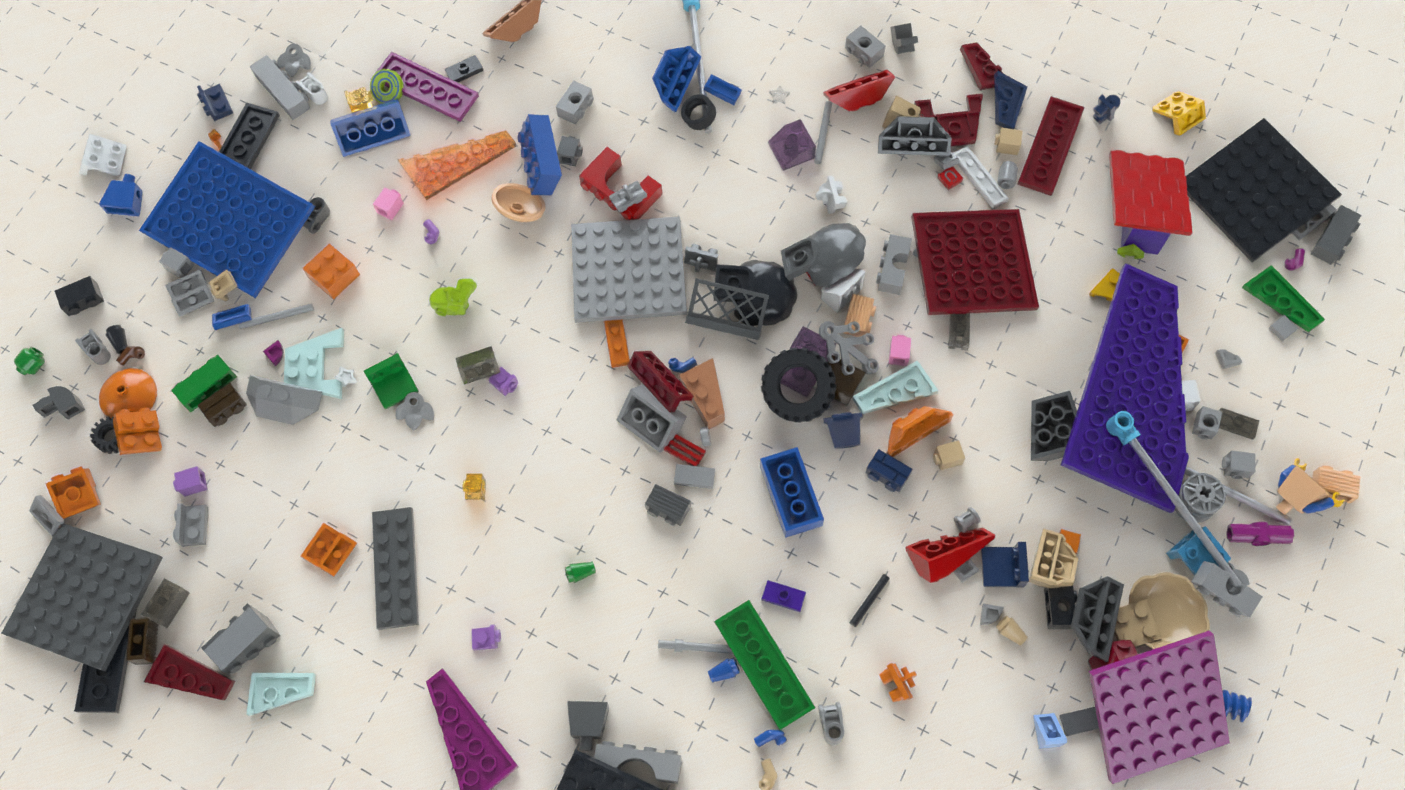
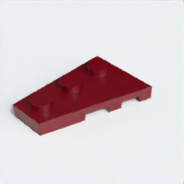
M977 42L962 45L960 51L980 91L995 88L994 74L997 71L1003 73L1002 68L999 65L996 66L990 60L991 56Z

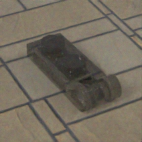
M970 313L950 314L948 348L955 349L956 347L968 351L970 342ZM957 336L962 337V341H961V340H956V337H957Z

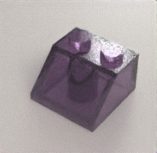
M801 119L784 125L768 141L783 171L815 158L816 145Z

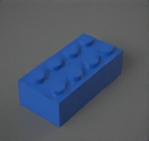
M528 114L517 137L518 142L521 144V157L524 158V172L527 173L528 177L527 187L530 188L531 195H552L562 173L549 115Z
M798 447L760 458V469L785 538L822 527L824 517Z

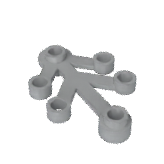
M826 321L820 325L819 335L826 340L828 362L832 364L838 362L841 354L842 373L850 375L855 371L854 365L850 363L849 354H851L862 363V370L866 374L876 373L879 369L878 362L873 358H867L853 346L860 344L870 345L874 342V336L871 333H867L861 337L844 339L839 333H857L860 330L859 323L854 321L848 325L836 326L833 322ZM852 325L855 326V331L852 330V328H851ZM827 328H830L831 334L827 332ZM866 336L869 337V342L866 341ZM834 341L839 345L840 354L835 351ZM832 354L836 357L835 361L831 357ZM871 363H873L874 369L870 367ZM846 366H849L850 372H847Z

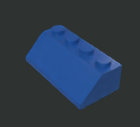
M398 99L330 121L343 157L411 136Z

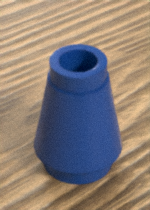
M727 658L708 671L712 683L734 678L740 673L734 658Z

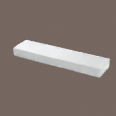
M968 146L954 152L959 158L958 166L992 209L1008 202L1009 198Z

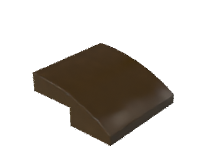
M832 355L831 357L835 361L836 357ZM840 359L836 363H829L834 372L836 382L834 399L848 406L866 372L855 367L854 373L844 375L841 370L842 360ZM846 366L847 372H850L849 366ZM817 381L813 387L815 389H817Z

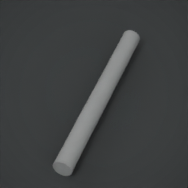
M830 101L825 102L814 160L816 164H821L832 108V102Z
M311 303L252 318V320L239 323V328L243 329L314 310V307Z

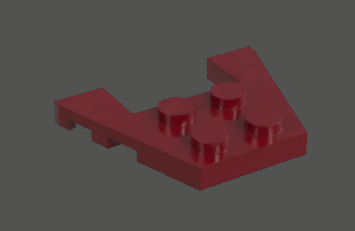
M983 93L967 95L968 111L934 115L931 99L915 101L914 105L921 109L920 117H934L951 136V146L975 144Z

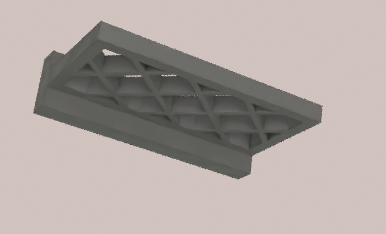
M696 278L685 323L759 340L769 295ZM699 283L707 285L710 290L703 297L698 292ZM719 288L725 289L729 295L719 301L714 293ZM738 292L743 293L747 299L740 305H737L732 297ZM712 293L717 303L708 308L703 299ZM756 296L764 298L763 306L757 310L751 302ZM730 298L735 308L726 312L721 303ZM699 301L706 308L701 314L693 312L694 305ZM749 302L754 312L745 317L739 307ZM717 305L724 312V315L719 318L714 317L710 311ZM736 309L743 318L738 322L732 321L728 315ZM754 313L759 318L758 327L751 326L747 320Z

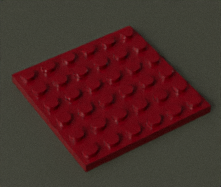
M1019 209L912 213L911 219L928 315L1038 310L1039 303Z

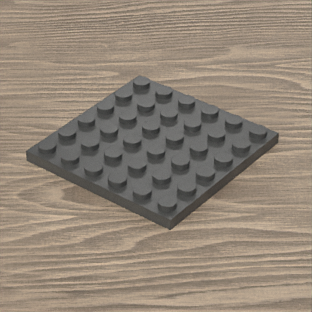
M63 523L60 524L62 527L54 534L1 634L106 671L129 626L130 619L133 618L163 557Z

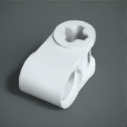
M310 72L301 81L295 82L299 90L304 92L315 104L321 105L328 100V95L323 85Z

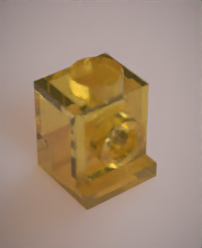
M365 87L350 92L344 91L352 113L372 107V94Z
M466 474V480H463L462 485L463 492H465V500H485L486 480L483 474Z

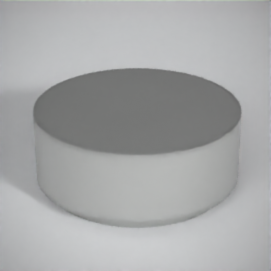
M708 426L701 427L700 434L703 446H711Z

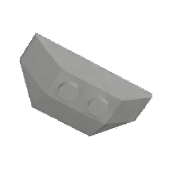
M250 375L246 394L256 416L294 425L319 410L322 391Z

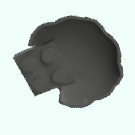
M850 223L831 224L823 227L806 239L781 250L785 277L790 281L808 272L815 285L820 287L830 286L839 279L850 275L864 259L866 239L859 232V229Z

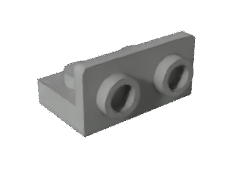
M177 504V510L174 513L176 529L173 531L175 542L182 547L206 545L208 506Z

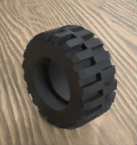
M795 347L791 348V350L781 351L778 356H774L771 359L772 361L769 365H766L764 375L761 378V392L763 393L765 403L776 415L787 421L801 423L812 421V419L820 417L822 413L828 410L835 397V375L827 360L820 356L819 353L808 350V348L797 349ZM792 368H806L816 378V392L807 402L793 403L788 401L782 394L781 380L784 374Z

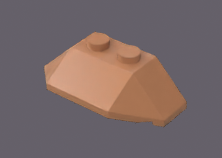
M522 0L482 33L483 36L509 42L518 41L521 35L532 30L538 22L542 0Z

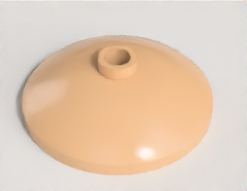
M507 183L499 185L494 189L491 197L493 206L501 215L517 222L538 220L543 216L546 208L545 202L540 195H531L530 188L520 184Z

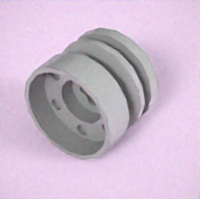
M1196 473L1181 485L1178 497L1198 523H1202L1223 506L1226 493L1220 480L1213 475ZM1175 507V511L1177 512V514L1184 519V517Z

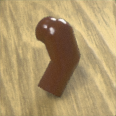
M139 346L126 347L116 361L124 366L130 358L142 359L145 356V351Z

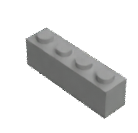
M266 55L250 66L255 77L292 120L310 109L307 103L309 101L304 92L300 93L298 91L299 88L294 81H289L290 78L284 70L280 71V66L274 59L271 60Z

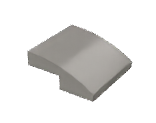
M197 270L165 285L179 317L214 302L213 295L201 270Z

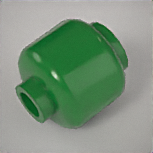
M34 347L23 348L14 359V364L17 366L16 370L23 375H27V373L36 374L45 363L44 354Z

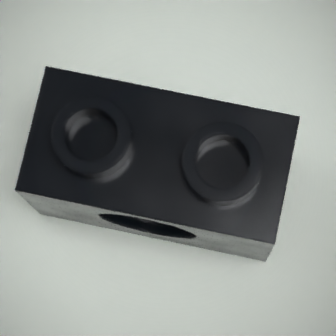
M1073 586L1045 587L1044 595L1048 629H1072L1071 623L1077 601L1076 590H1074ZM1058 603L1065 604L1067 611H1062Z

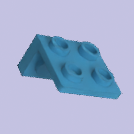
M1206 526L1201 527L1225 561L1229 562L1231 557ZM1193 530L1166 552L1170 559H1182L1194 575L1199 570L1203 561L1219 566Z

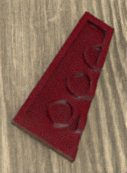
M165 644L144 680L145 683L219 700H226L236 682Z

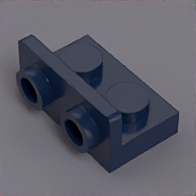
M220 84L203 90L200 85L197 86L199 90L197 96L200 102L205 104L203 109L207 116L211 115L212 119L217 121L234 113Z

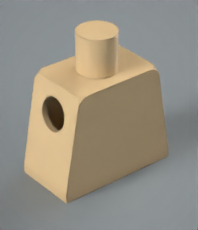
M896 95L886 114L882 127L886 128L897 116L918 117L921 109Z

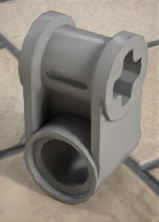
M92 329L82 338L75 340L86 355L96 364L104 365L110 360V352Z
M840 702L829 706L818 705L825 741L830 745H838L844 736ZM831 729H836L840 733V737L836 739L831 738L828 732Z

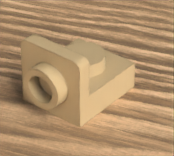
M225 270L209 282L213 296L224 301L229 300L227 294L237 287L231 272Z

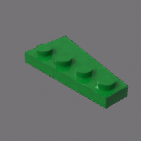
M1272 265L1242 286V289L1281 315H1285L1290 321L1308 333L1325 320Z

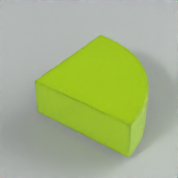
M1135 244L1120 247L1117 251V254L1122 257L1127 255L1134 256V259L1144 258V252Z

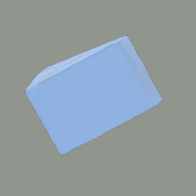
M1055 713L1033 715L1039 749L1060 747L1067 743V738Z

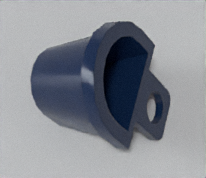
M846 412L823 418L824 424L828 425L835 449L861 445L860 419H863L862 412L853 414Z

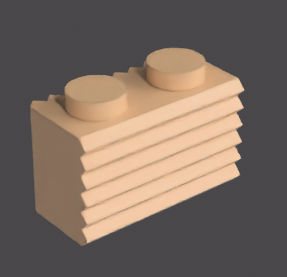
M852 294L844 325L855 321L859 323L860 330L854 334L844 332V334L861 337L866 333H870L872 322H869L870 316L874 317L877 307L873 305V298ZM852 325L851 328L855 331V326Z
M1321 466L1313 471L1312 479L1330 494V498L1335 492L1340 493L1335 498L1336 500L1341 501L1345 499L1344 502L1352 503L1359 497L1361 477L1353 475L1352 471L1343 470L1340 472L1333 470L1331 466Z

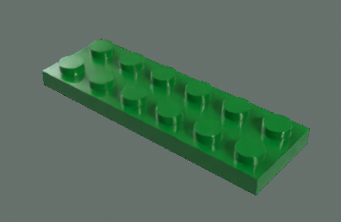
M747 600L714 621L779 730H782L816 708L750 600Z

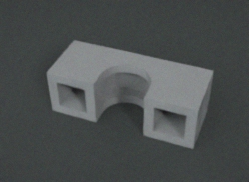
M890 234L889 241L885 240L883 251L886 252L885 257L881 256L879 266L883 269L882 273L878 272L876 283L879 284L878 291L900 295L905 270L897 269L893 263H907L912 238Z
M1203 561L1191 581L1198 586L1197 590L1207 596L1209 594L1212 595L1214 602L1221 606H1228L1230 608L1228 611L1238 617H1241V615L1251 617L1263 596L1243 584L1236 587L1233 586L1230 591H1227L1226 582L1230 574L1216 564Z

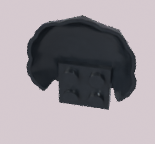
M759 260L747 261L740 266L716 264L715 283L769 295L763 321L764 326L775 325L790 316L798 294L794 279L789 281L785 277L784 267L775 262ZM719 288L714 291L719 301L729 296L725 289ZM740 292L732 296L737 305L747 300L744 294ZM756 296L751 300L756 310L763 306L764 298ZM728 298L724 302H732V300ZM749 302L739 307L745 317L754 312ZM737 309L734 310V316L739 321L743 319ZM755 313L747 318L751 326L759 324V318Z

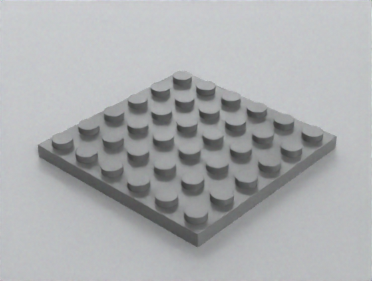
M680 216L571 224L575 323L687 315Z

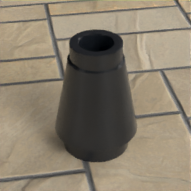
M113 325L106 329V337L117 354H121L128 347L125 329L121 325Z

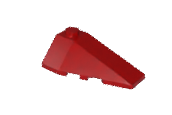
M982 527L960 532L959 536L956 537L944 535L940 536L941 540L937 541L921 540L906 546L905 549L919 576L929 583H934L949 576L993 541L995 534Z

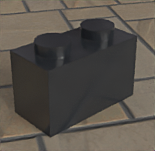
M91 276L55 290L59 306L68 316L79 314L85 309L95 307L104 302L99 285Z

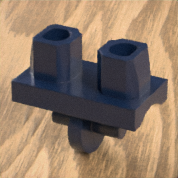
M1102 94L1098 98V105L1093 108L1095 113L1093 118L1099 124L1106 119L1109 121L1113 120L1115 110L1119 108L1121 103L1120 98L1117 95H1109L1105 99V96Z

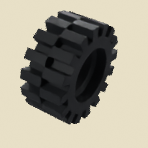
M106 417V421L103 418L100 419L101 423L98 424L96 422L94 424L96 428H91L94 434H90L91 442L94 446L108 454H112V451L115 454L119 453L116 436L111 441L107 442L104 440L106 433L114 429V417L112 419Z

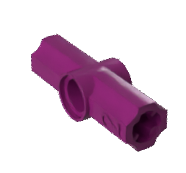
M1267 522L1229 524L1226 535L1229 542L1251 543L1253 546L1293 543L1294 529L1291 526L1269 525Z

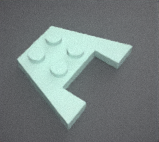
M343 328L286 348L284 383L322 391V395L342 399L341 381L337 379L324 380L325 348L344 347Z

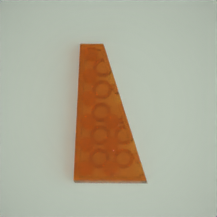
M505 130L486 135L485 138L476 141L472 139L468 140V143L461 145L457 143L431 150L430 153L424 155L419 153L409 159L404 160V158L397 160L423 197L428 200L515 148L516 142Z

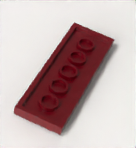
M1052 96L1050 97L1017 185L1052 196L1085 107Z

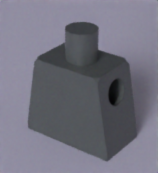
M568 701L571 737L580 739V751H592L593 739H602L609 704L608 702Z

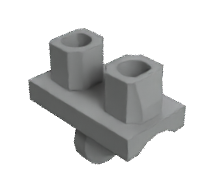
M635 181L628 186L624 184L622 189L610 195L609 199L618 212H623L627 210V207L641 202L642 199L647 197V193L642 189L639 182Z

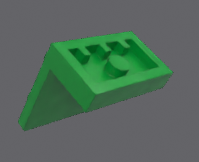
M398 353L364 370L384 409H388L405 400V397L411 392H419Z

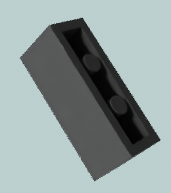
M1340 205L1329 220L1311 255L1330 265L1336 259L1340 260L1345 253V250H1343L1344 246L1347 247L1353 239L1350 236L1351 233H1355L1361 224L1358 221L1362 215Z

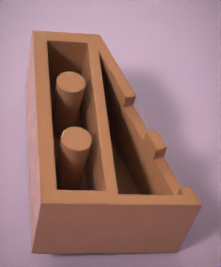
M713 358L680 374V382L694 396L691 403L705 426L711 429L725 421V413Z

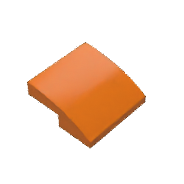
M323 523L300 557L335 577L357 545V542Z

